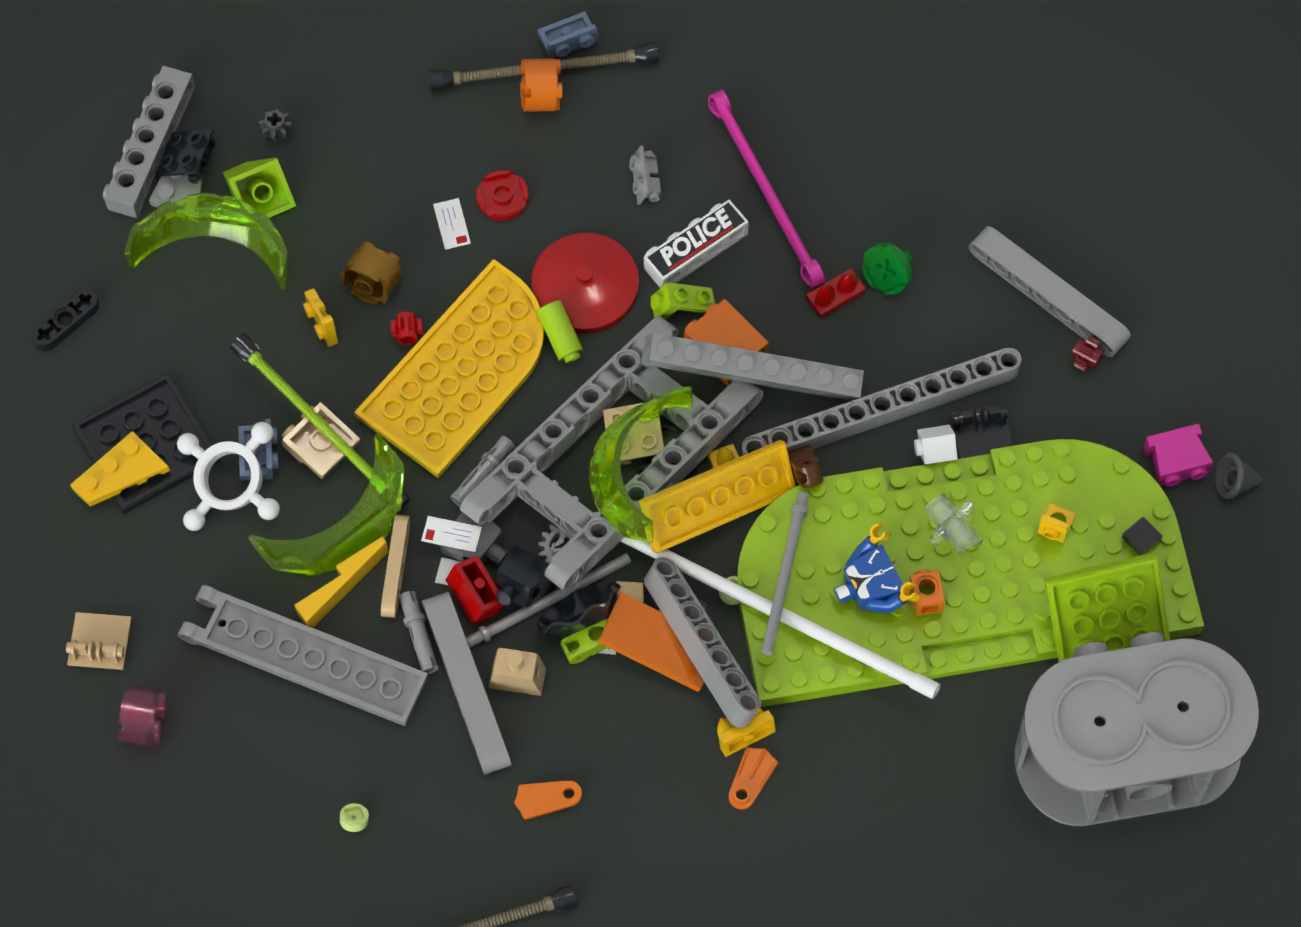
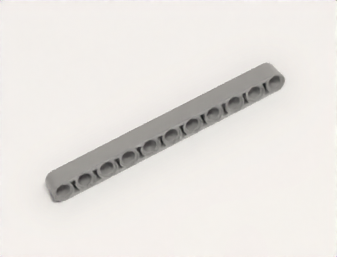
M1004 348L751 435L743 441L742 456L748 454V451L751 449L757 450L778 440L785 441L787 452L808 444L815 449L1012 381L1019 374L1021 355L1014 348ZM1011 362L1014 366L1006 367L1002 363ZM983 370L988 372L989 375L982 376L977 372ZM959 379L964 383L958 385L953 383L952 380ZM935 388L939 392L930 393L926 389ZM907 396L912 398L913 401L904 402L901 398ZM879 405H883L888 409L885 411H880L876 409V407ZM853 414H859L863 418L855 420L852 419L850 416ZM834 423L837 427L830 429L825 424ZM809 432L811 436L805 438L800 436L799 433Z

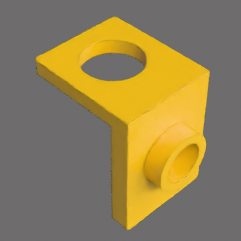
M1050 503L1046 513L1041 517L1037 533L1050 540L1064 543L1076 514ZM1061 514L1064 516L1066 523L1051 516Z

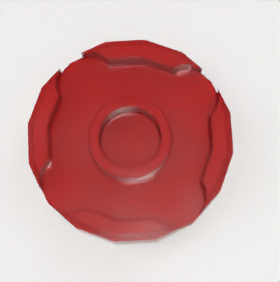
M508 170L487 174L476 189V200L480 211L488 218L497 221H508L518 217L526 209L529 202L528 187L524 179Z

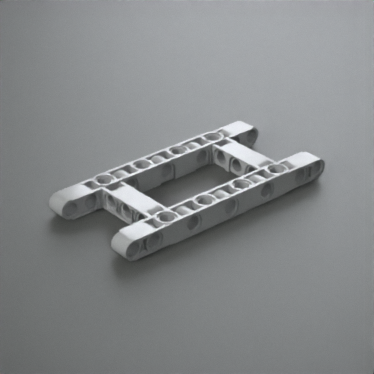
M656 316L620 351L610 358L477 485L461 503L460 510L478 525H484L486 522L490 523L518 496L572 537L551 558L552 562L545 571V577L565 592L570 590L643 519L639 501H633V499L641 500L680 483L760 403L764 392L754 384L733 381L707 405L657 367L642 364L646 336L652 333L674 337L679 335V329L661 316ZM628 391L644 402L657 400L659 413L684 432L676 440L673 438L652 459V463L640 475L636 474L615 495V499L602 512L599 510L593 513L579 502L577 496L572 497L559 487L556 480L551 481L542 474L603 416V410L610 409ZM596 535H603V537H600V538L595 537V536H596Z

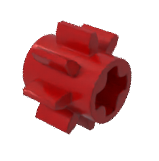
M401 312L397 314L396 320L390 321L392 338H397V342L400 344H414L418 341L417 336H423L422 319H417L416 314L413 312Z

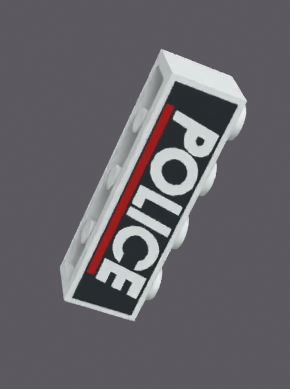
M730 200L723 204L718 203L711 208L708 214L691 221L686 229L680 233H673L659 247L654 246L649 249L644 256V270L660 288L667 282L677 283L748 235L749 222Z

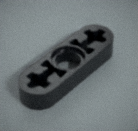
M89 289L78 291L38 324L32 332V338L36 347L43 351L53 349L93 316L99 309V301L96 294ZM85 299L90 301L91 305H82L81 301ZM73 307H75L76 311L79 310V313H80L79 315L76 314V312H75V310L73 309ZM63 315L73 316L72 322L68 325L58 323L59 318ZM53 324L55 325L56 329L59 331L58 333L56 332L55 328H54V329L52 328V325H53ZM44 333L45 335H49L50 339H41L40 336Z

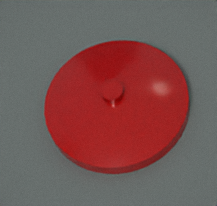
M594 233L572 234L555 241L541 253L532 272V293L540 308L561 300L576 333H596L609 329L619 323L633 308L639 290L638 270L630 253L615 240Z

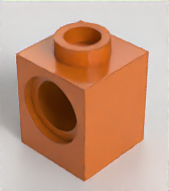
M924 569L910 575V582L917 585L916 588L911 589L910 593L920 594L918 601H912L915 616L943 612L945 600L939 571L931 572V570ZM928 587L933 593L925 595L919 589Z

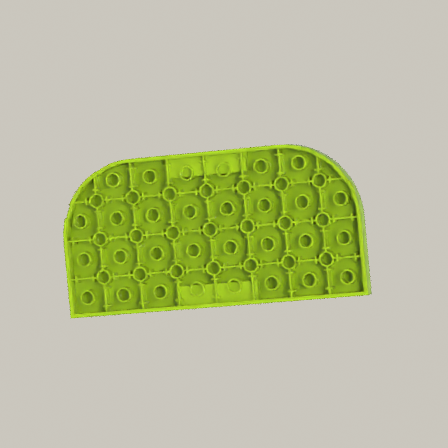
M1074 439L1039 441L991 449L990 454L932 464L883 471V467L826 476L823 477L822 483L809 488H803L798 485L776 498L759 515L746 536L739 557L737 584L773 602L793 516L791 508L796 504L798 492L808 493L809 497L806 506L808 514L803 519L783 607L914 673L935 679L1058 658L1044 578L1140 556L1122 538V535L1139 519L1144 517L1163 535L1162 540L1146 554L1155 552L1158 556L1170 639L1198 635L1202 633L1204 628L1179 525L1168 497L1154 478L1139 464L1116 450L1088 441ZM1050 503L1076 514L1064 543L1050 540L1037 533L1041 517L1046 513ZM1061 514L1051 516L1066 523L1064 516ZM874 524H883V527L878 531L879 537L884 532L890 533L888 540L878 541L877 543L878 546L883 545L903 584L910 582V575L919 570L939 571L945 600L943 612L915 616L913 603L910 600H907L905 605L890 614L870 612L869 610L862 611L858 608L854 598L841 604L838 602L834 594V588L846 583L843 577L846 562L856 547L867 536H870V528ZM928 587L919 589L925 595L933 593ZM742 602L739 603L756 693L761 701L760 708L904 684L782 622L779 623L772 655H764L761 653L769 616Z

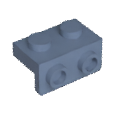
M585 11L538 29V36L550 59L566 56L573 50L589 47L598 41L597 27L595 24H591Z
M265 419V422L271 425V419ZM254 425L238 426L240 444L245 446L251 439V430ZM277 427L272 428V439L267 443L260 444L255 451V456L262 470V480L273 479V469H278V452L273 453L272 444H278ZM239 455L240 481L251 480L250 466L247 460L242 455Z

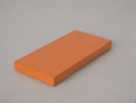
M620 592L597 642L699 692L704 680L662 612Z

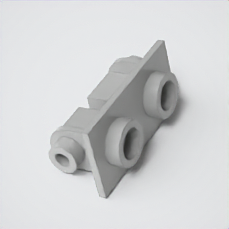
M640 146L635 154L631 156L629 163L630 170L633 171V193L636 194L637 205H640L645 198H649L651 202H657L662 195L659 178L650 177V175L657 176L658 174L656 155L652 151L644 152L643 146Z

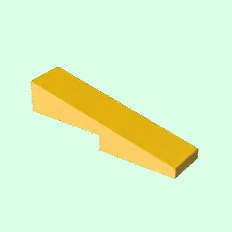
M383 536L336 565L337 578L295 604L297 615L304 625L314 628L389 552Z

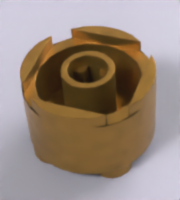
M364 241L361 246L355 249L340 273V281L343 286L347 283L352 288L350 293L357 299L371 305H377L379 301H383L382 304H384L402 278V269L399 265L400 258L394 253H386L376 248L372 243Z

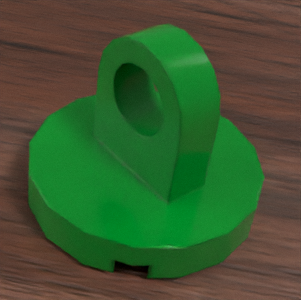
M882 242L876 243L865 251L862 271L866 281L872 288L883 291L884 293L882 294L894 295L909 285L912 278L910 261L913 259L909 249L901 250L894 244Z

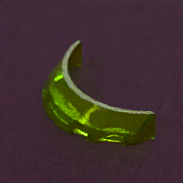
M213 193L191 194L185 199L174 202L169 200L159 205L157 210L149 214L140 223H135L130 229L124 252L129 267H136L151 252L176 240L197 236L220 237L240 243L258 254L273 271L279 288L286 290L288 253L285 243L274 227L273 222L265 214L262 215L243 200L227 195L217 196Z
M691 386L667 392L626 411L608 426L594 448V456L590 461L589 468L590 487L594 502L599 512L625 538L653 542L654 539L653 521L636 507L623 484L620 459L627 435L636 421L656 419L667 407L674 406L691 409L693 405Z
M379 433L374 436L375 463L370 482L358 503L339 522L320 533L294 540H273L256 535L248 537L254 548L271 568L280 572L286 571L306 574L307 576L321 575L323 572L335 570L336 565L382 536L383 538L387 536L391 530L390 526L397 511L400 512L403 502L404 467L403 462Z

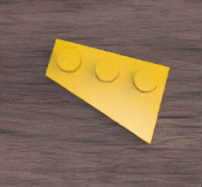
M132 431L71 483L70 486L91 507L120 494L121 490L136 483L140 485L147 482L148 478L159 473L161 475L167 473L170 469Z

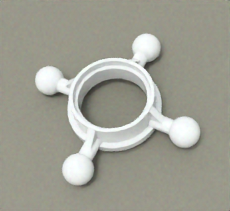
M266 422L256 423L251 430L252 437L245 446L237 442L226 441L217 443L205 451L199 446V440L194 434L184 433L178 438L177 447L179 451L185 455L192 454L198 459L194 469V486L202 502L196 509H191L185 513L183 523L188 530H200L205 524L206 513L212 507L219 510H234L252 502L258 507V514L261 518L272 520L278 516L280 512L278 502L272 498L264 499L258 494L262 485V470L255 456V451L260 444L267 443L272 439L273 429L270 424ZM228 454L242 455L247 460L251 469V480L248 488L242 495L232 500L216 498L211 492L208 483V476L212 465L222 456Z

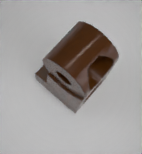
M809 444L788 452L794 480L801 487H814L823 482L824 479L818 458L815 457L813 448Z

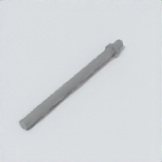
M798 492L796 504L791 508L792 521L761 653L767 656L773 653L803 519L808 514L806 506L809 495L806 492Z
M625 553L585 574L570 590L565 592L559 588L528 608H521L487 627L484 625L479 627V631L466 637L469 648L482 641L487 643L491 640L492 636L564 599L570 593L585 588L631 563L630 557Z

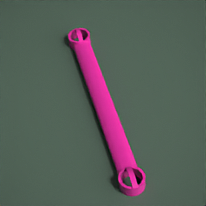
M723 90L709 94V109L717 118H722L801 263L800 274L802 280L810 288L824 284L825 278L816 259L810 257L737 124L727 95Z

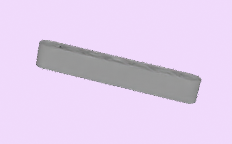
M986 226L969 244V250L973 256L1086 340L1089 336H1092L1101 341L1099 349L1103 350L1105 355L1113 357L1131 337L1129 330L1122 323L993 227Z
M667 557L656 558L644 578L646 588L728 721L739 728L747 727L761 707L758 695L676 564Z
M449 592L422 600L427 620L484 775L511 766L506 746Z

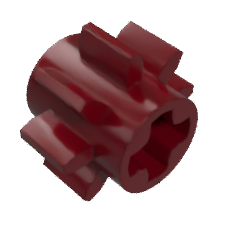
M1089 336L1086 341L1080 338L1070 355L1075 358L1074 366L1083 371L1088 369L1089 366L1095 369L1104 354V351L1099 349L1101 341L1092 336Z

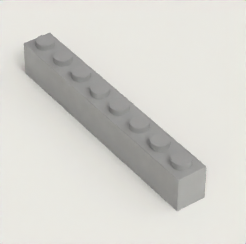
M652 333L645 337L642 364L847 401L861 397L864 374L863 370L657 333Z

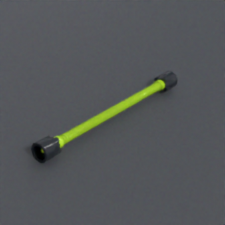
M243 333L233 341L229 349L244 363L249 362L252 366H256L261 373H264V376L269 378V381L274 383L273 385L283 395H286V398L291 400V403L296 405L298 410H301L303 415L308 417V420L313 422V425L318 427L377 486L378 491L382 494L379 498L394 513L399 512L409 502L410 497L396 483L391 485L388 481L383 480L351 446H348L349 444L333 428L331 429V426L324 419H321L322 417L306 401L304 402V399L297 392H294L295 390L284 379L282 380L279 374L277 375L275 370H272L273 368L263 360L262 355L258 352L260 348L247 334Z

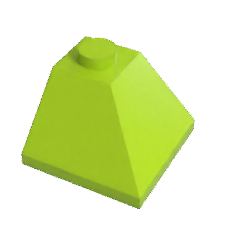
M277 157L245 162L223 172L230 192L248 227L296 207Z

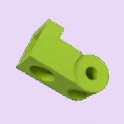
M606 620L561 640L560 645L570 664L580 663L589 656H593L608 648L597 642L606 624Z

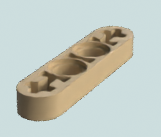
M395 515L381 602V617L396 618L398 596L401 592L410 533V516Z

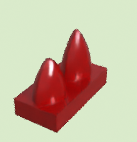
M849 269L806 294V300L819 318L822 319L865 294L866 288L853 270Z

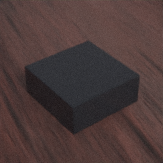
M1144 517L1139 519L1122 535V538L1140 556L1146 554L1163 537Z

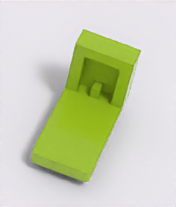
M669 282L665 283L650 297L654 318L661 316L665 320L677 310L705 313L715 303L713 291L709 287Z

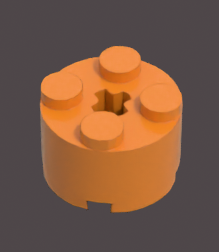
M560 59L521 60L520 74H525L522 75V82H520V98L523 112L560 110V98H562V83H558V75H560L561 71Z

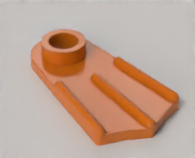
M746 748L729 791V802L734 808L744 810L752 806L778 766V761L771 756L766 748ZM739 792H744L747 794V797L740 800L736 795Z
M574 781L523 784L518 786L514 804L521 812L523 819L528 820L575 806L582 798V790L579 784ZM567 791L574 792V796L572 798L568 799L564 797Z

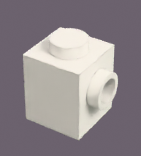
M950 425L917 430L918 439L914 440L916 456H921L924 464L957 459L955 433Z

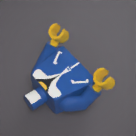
M874 524L870 528V536H867L856 547L846 562L843 576L846 583L834 588V594L840 604L854 598L858 608L862 611L869 610L870 612L890 614L905 605L907 600L915 602L920 599V594L918 593L910 595L911 589L916 588L917 585L911 582L903 584L883 545L878 546V541H886L890 537L889 532H884L881 537L878 536V531L883 527V524Z

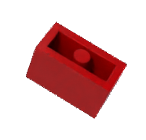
M478 555L453 566L445 581L472 625H477L495 617L503 606L496 599V593L499 590Z

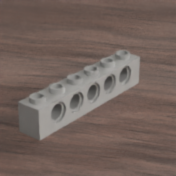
M162 66L160 73L154 76L152 91L143 101V111L140 118L137 117L135 119L131 138L125 141L120 162L117 161L115 163L113 178L110 184H106L104 188L103 199L108 210L138 219L156 178L155 174L172 132H176L196 86L191 73ZM162 117L160 120L154 121L155 118ZM152 139L150 142L144 143L145 140ZM137 161H143L138 165H134V163ZM133 183L129 187H123L125 184Z

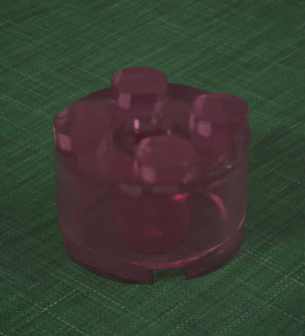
M127 685V692H124L119 716V723L122 725V729L117 731V741L150 747L153 744L159 745L162 729L160 728L161 721L158 719L165 716L166 694L162 693L161 690Z

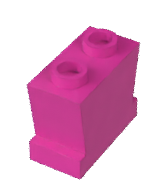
M1199 423L1146 437L1143 450L1146 458L1152 457L1156 482L1160 486L1172 487L1179 484L1182 480L1190 478L1192 480H1199L1210 473L1213 461L1200 440L1202 431Z

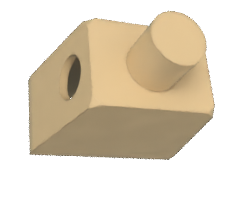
M498 648L493 661L488 687L541 696L546 667L536 653Z

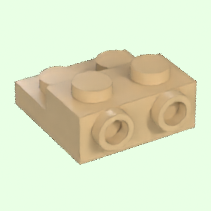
M321 402L315 408L311 405L312 409L322 417L321 419H324L331 426V429L333 428L349 444L348 446L354 448L360 442V438ZM302 414L301 418L303 420L296 426L290 425L282 434V446L301 464H306L317 476L323 479L345 457V454L318 427L313 425V422H310L308 417Z

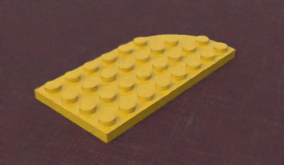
M493 259L354 412L355 417L439 479L528 379L539 361L544 342V327L536 312L540 309V306L530 288L513 272Z

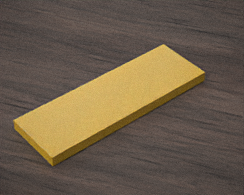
M778 440L639 500L652 552H662L769 505L776 498L796 487L785 441Z

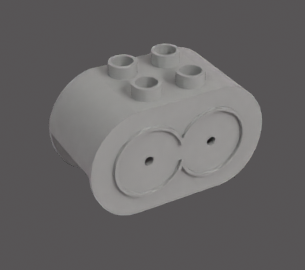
M1160 632L1138 635L1129 641L1130 648L1108 651L1107 644L1104 642H1093L1077 647L1073 650V658L1062 660L1053 665L1038 679L1028 697L1014 753L1017 776L1025 794L1043 814L1059 823L1070 826H1088L1190 808L1216 800L1227 791L1234 781L1241 758L1251 746L1258 726L1259 708L1257 695L1250 677L1239 662L1224 650L1210 643L1195 639L1165 641L1163 634Z

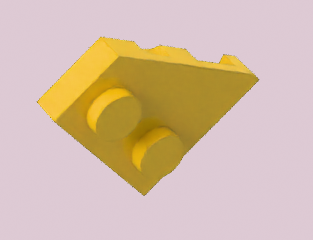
M314 288L304 292L306 303H303V307L308 318L314 317L317 323L314 325V329L319 340L325 339L328 347L338 344L331 315H327L326 308Z

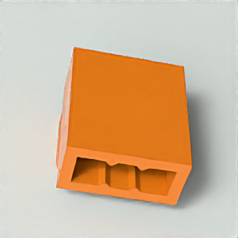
M726 299L722 300L719 304L714 303L711 305L703 317L698 321H691L684 331L685 339L768 353L769 342ZM719 378L727 387L734 381Z

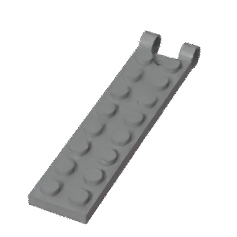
M206 585L201 586L196 596V600L202 605L216 608L206 629L190 622H183L177 634L185 642L193 645L199 644L405 727L429 678L426 672ZM221 621L226 622V625L224 627L219 626V623Z

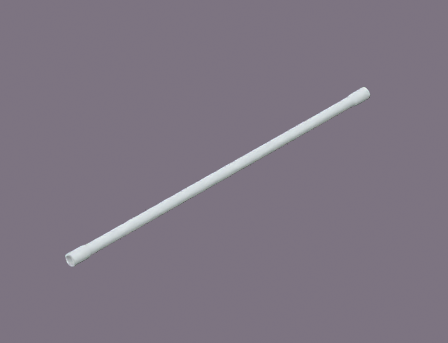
M632 531L620 541L654 559L667 557L676 564L680 572L770 616L772 601L668 549L654 553L652 552L649 540ZM783 607L780 622L908 685L911 689L931 699L936 697L941 686L940 683L919 673H914Z

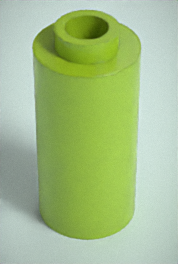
M561 300L538 309L536 312L558 360H565L566 363H570L580 358L579 353L583 351V347Z

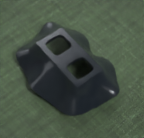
M601 582L570 593L564 599L551 605L541 615L540 619H537L538 631L544 635H554L561 640L607 619L611 603L621 586L614 582Z

